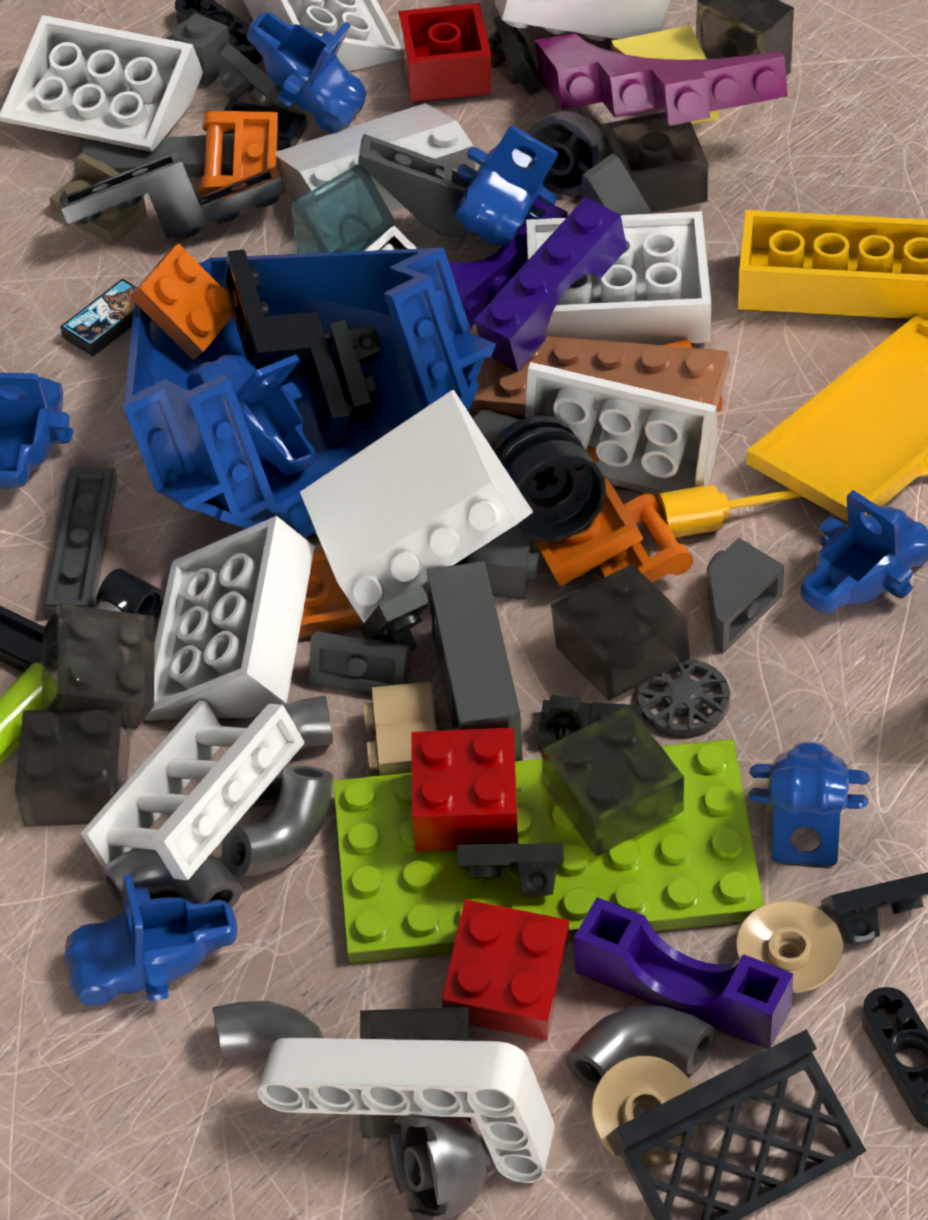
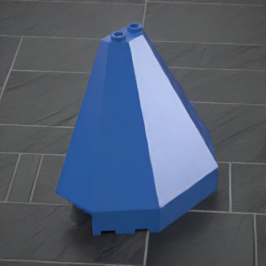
M444 247L247 256L250 267L257 268L260 284L258 295L260 301L266 300L270 316L318 311L323 329H329L330 333V323L346 320L348 329L374 326L381 345V357L361 365L364 375L372 374L378 394V400L372 401V417L354 421L353 425L348 426L344 445L326 446L306 377L285 379L280 384V386L293 382L300 390L302 397L294 402L303 418L302 431L315 450L313 463L304 471L293 475H283L269 461H261L259 459L230 378L220 375L190 391L188 390V376L201 364L214 362L223 355L245 357L234 316L231 317L205 351L192 360L134 303L123 408L155 491L185 508L205 513L244 529L278 516L303 538H306L315 533L316 530L300 491L452 390L455 391L469 412L480 385L476 383V379L485 357L491 358L496 344L470 333L471 329ZM227 257L209 258L199 263L225 289L223 279ZM332 344V355H331V356H332V359H333V363L335 364V363H338V361H337L336 354H335V351H334V347H333V344ZM343 382V395L344 398H348Z

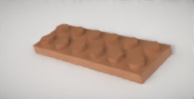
M470 330L471 334L478 336L477 330ZM546 336V341L518 372L492 357H485L476 379V383L480 385L469 411L480 412L483 408L503 414L525 416L527 374L530 362L715 405L717 409L730 365L729 354L726 350Z

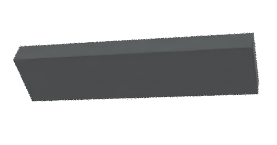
M223 134L221 174L233 173L235 134ZM206 135L164 137L153 152L100 141L83 142L82 153L97 161H103L111 169L121 174L179 151L188 175H204Z
M70 467L43 605L45 619H84L85 617L93 616L117 483L115 468Z

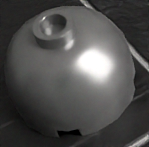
M558 111L540 118L526 132L554 149L558 154L544 178L543 187L551 191L556 199H563V195L570 197L582 195V175L606 158V144L599 128L590 119L580 114Z
M397 1116L394 1123L401 1124V1131L390 1134L391 1166L400 1195L410 1188L419 1208L408 1210L415 1220H444L465 1212L477 1201L485 1184L486 1168H489L491 1164V1155L483 1136H478L472 1125L463 1117Z

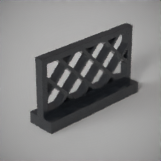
M807 1029L616 1127L606 1136L615 1156L621 1155L655 1220H672L670 1213L675 1196L703 1205L704 1208L700 1220H710L712 1209L726 1213L714 1220H739L866 1152L813 1054L817 1047ZM805 1070L815 1089L811 1109L783 1100L788 1078ZM777 1085L774 1096L762 1093ZM752 1099L772 1106L764 1134L736 1124L742 1102ZM822 1103L829 1115L820 1112ZM731 1109L728 1121L715 1117ZM780 1109L808 1118L801 1146L773 1137ZM817 1122L835 1127L847 1149L832 1157L811 1150L810 1147ZM704 1123L724 1130L717 1159L688 1149L694 1127ZM683 1134L680 1146L667 1142ZM733 1134L762 1143L754 1171L726 1162ZM770 1146L798 1155L793 1178L784 1182L763 1174ZM654 1148L677 1155L670 1184L650 1178L639 1156ZM685 1159L714 1168L707 1197L678 1187ZM807 1159L819 1162L816 1166L804 1171ZM723 1171L751 1180L746 1203L736 1207L715 1200ZM760 1184L772 1187L771 1190L757 1196ZM656 1190L667 1193L664 1204Z

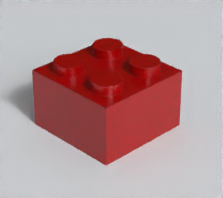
M480 3L398 11L400 53L410 102L492 94L491 52Z
M514 728L411 732L412 823L415 851L457 850V845L519 844Z
M465 899L442 996L443 1019L548 1040L569 942L570 920Z

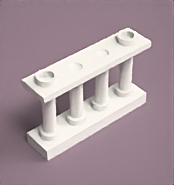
M199 700L80 834L101 866L129 852L132 848L156 850L174 879L189 880L305 742L283 704H268L248 728L222 727L207 701ZM220 747H230L219 761H209ZM191 780H201L189 795L180 794ZM162 813L172 814L159 830L149 829Z

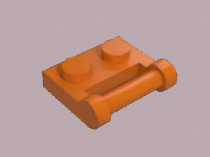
M209 111L203 114L202 128L206 131L204 177L200 178L199 193L201 195L277 166L278 112ZM227 130H235L233 176L221 175L223 133Z
M650 493L642 494L623 505L635 524L642 523L646 525L661 552L649 558L642 544L638 542L629 547L625 552L615 555L598 565L618 601L668 574H683L693 564V557L688 548L678 543L661 515V504L655 495Z

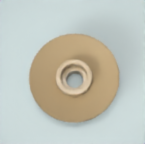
M778 901L756 909L744 920L738 931L736 949L738 959L745 954L794 973L792 993H800L823 985L836 973L842 960L843 940L835 922L822 910L803 902ZM790 953L795 955L796 957L786 958L781 955Z
M636 1056L620 1061L602 1076L593 1094L591 1116L598 1138L605 1148L615 1156L606 1136L616 1127L634 1119L633 1108L636 1105H642L649 1111L694 1088V1086L678 1067L661 1058ZM699 1125L694 1127L689 1146L697 1134ZM683 1134L667 1142L680 1146ZM654 1148L639 1156L644 1167H655L673 1161L677 1158V1155ZM621 1155L615 1156L624 1162Z

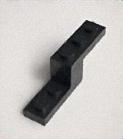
M176 151L59 198V202L67 225L75 221L82 225L98 219L102 215L101 211L117 205L118 209L133 206L141 201V195L148 193L166 238L170 239L176 236L177 239H185L197 234L201 230L200 226L216 221L217 224L229 222L240 215L239 211L253 205L256 208L270 206L280 199L279 195L286 193L287 190L275 166L197 197L179 151Z
M245 249L227 251L223 282L246 359L250 360L256 370L297 355L300 362L286 379L306 377L326 446L344 445L348 426L354 423V408L351 399L344 398L343 373L340 364L333 363L331 356L332 338L329 329H323L318 311L270 316L266 300L260 301L258 295L260 284L257 268L250 267Z

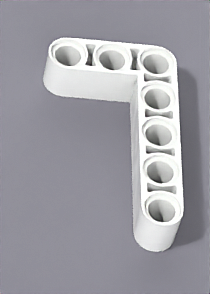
M281 1038L274 1041L271 1046L257 1090L258 1098L262 1103L277 1111L288 1113L474 1117L497 1170L506 1178L522 1183L536 1182L544 1176L555 1131V1123L528 1057L517 1046L506 1042Z

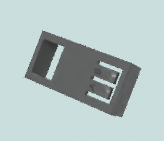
M485 561L427 570L432 635L453 730L514 728L516 761H523L520 709Z

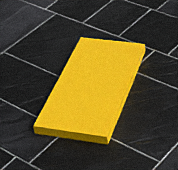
M918 315L914 316L747 449L746 464L848 522L847 495L852 490L879 507L885 505L928 468V321Z

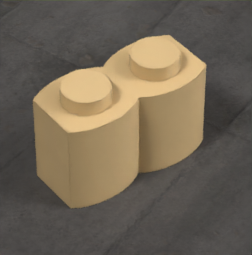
M431 682L372 687L373 703H363L366 733L376 732V741L367 742L369 771H379L380 776L412 772L411 732L436 731Z

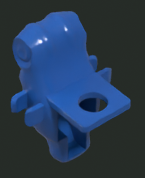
M270 12L258 15L250 24L246 37L248 42L254 45L262 56L268 75L282 90L277 99L288 107H291L296 102L301 109L311 112L318 126L327 132L335 133L348 127L352 123L354 115L362 110L367 95L360 79L348 72L337 57V53L351 24L345 22L335 35L325 31L322 36H319L302 25H289Z
M510 126L500 143L488 153L475 147L467 151L468 158L480 166L477 171L466 164L458 166V174L470 182L460 199L454 217L467 232L478 235L487 244L507 248L521 229L526 217L530 219H546L545 211L533 205L536 199L548 206L555 205V195L544 188L543 183L558 154L554 149L515 126Z
M223 355L214 362L201 364L188 376L187 387L189 391L220 375L230 378L261 461H269L283 475L300 473L313 463L315 450L302 431L303 418L294 402L300 399L302 394L293 382L280 386L300 362L297 355L256 370L250 360L243 356Z
M0 373V488L15 489L25 486L29 474L47 459L53 444H66L71 441L73 429L68 426L70 416L66 412H62L63 388L61 383L39 377L34 373Z
M852 490L847 495L848 525L843 524L834 517H829L819 526L820 531L824 534L820 539V544L823 548L816 559L815 571L806 576L801 585L800 594L802 599L815 610L824 614H831L842 606L870 602L886 591L897 598H904L913 589L909 582L913 576L911 568L920 567L928 561V530L926 526L908 517L901 509L889 506L879 507Z
M814 742L796 744L791 750L778 755L773 764L753 765L749 770V774L753 778H769V789L753 787L748 792V797L754 802L770 803V805L774 806L772 859L780 863L836 865L838 861L841 811L846 808L862 809L868 805V798L864 794H848L849 784L866 785L870 781L868 773L862 770L848 769L842 758L830 752L825 745ZM800 827H810L819 833L821 842L812 851H800L791 843L790 837L792 833Z
M123 875V912L102 923L82 925L67 936L64 961L70 970V988L85 1005H102L111 1001L120 993H136L142 989L146 990L149 1001L167 999L169 997L167 987L169 981L189 974L200 965L208 954L221 947L232 945L236 941L238 929L234 912L231 906L223 900H214L200 904H192L180 897L150 900L147 887L134 888L132 875Z

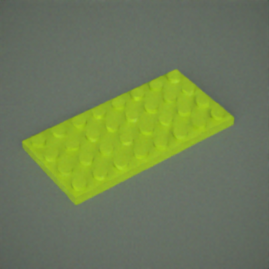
M734 739L516 761L519 844L563 843L564 865H557L554 894L551 896H523L517 865H513L512 868H501L500 878H469V869H460L458 867L457 850L416 852L412 823V772L333 781L349 964L451 954L465 899L570 920L569 941H574V936L597 897L646 916L655 932L743 923L753 911L764 906Z

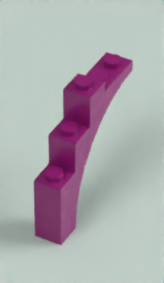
M576 33L535 40L540 78L562 110L603 102L614 118L656 110L668 126L710 118L711 111L788 97L785 56L780 51L719 59L675 60L630 56L604 50L585 42Z

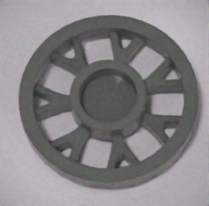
M678 658L656 665L643 677L637 693L638 705H642V717L654 729L673 736H694L711 730L724 719L730 706V689L725 677L715 667L697 659ZM675 671L680 672L681 678L674 680L669 679L666 675ZM693 672L705 675L699 681L690 678ZM652 684L665 687L664 692L648 691ZM719 687L722 694H703V689ZM664 702L666 709L657 715H654L649 709ZM703 704L715 710L708 718L699 712ZM674 715L689 717V724H674ZM669 718V721L666 722L663 719ZM698 719L700 722L693 723V720Z

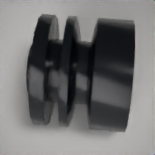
M535 415L516 421L501 431L492 443L491 448L533 511L532 514L517 524L522 534L536 541L558 542L568 539L589 527L601 512L606 497L605 477L568 424L555 417Z

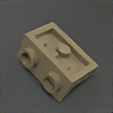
M81 153L75 158L78 176L49 198L51 210L64 217L60 208V197L120 173L111 169L103 161H97ZM141 195V201L133 206L118 209L116 205L101 211L102 215L90 223L79 225L77 221L73 223L113 245L147 218L144 195Z

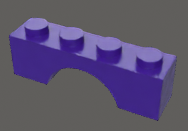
M585 197L476 317L474 321L478 336L496 344L491 356L492 358L517 372L526 364L546 341L551 315L558 301L571 284L588 274L601 279L627 250L620 214Z
M538 199L533 204L545 211L546 219L567 218V211L556 205L548 206ZM526 220L507 248L501 247L493 255L475 262L456 263L448 261L470 327L475 325L474 320L528 261Z
M597 897L574 936L575 973L655 1005L665 1006L693 1015L714 1026L715 1029L765 1049L772 1047L791 1010L794 973L745 954L738 960L728 964H712L693 959L677 951L660 938L649 924L646 916Z

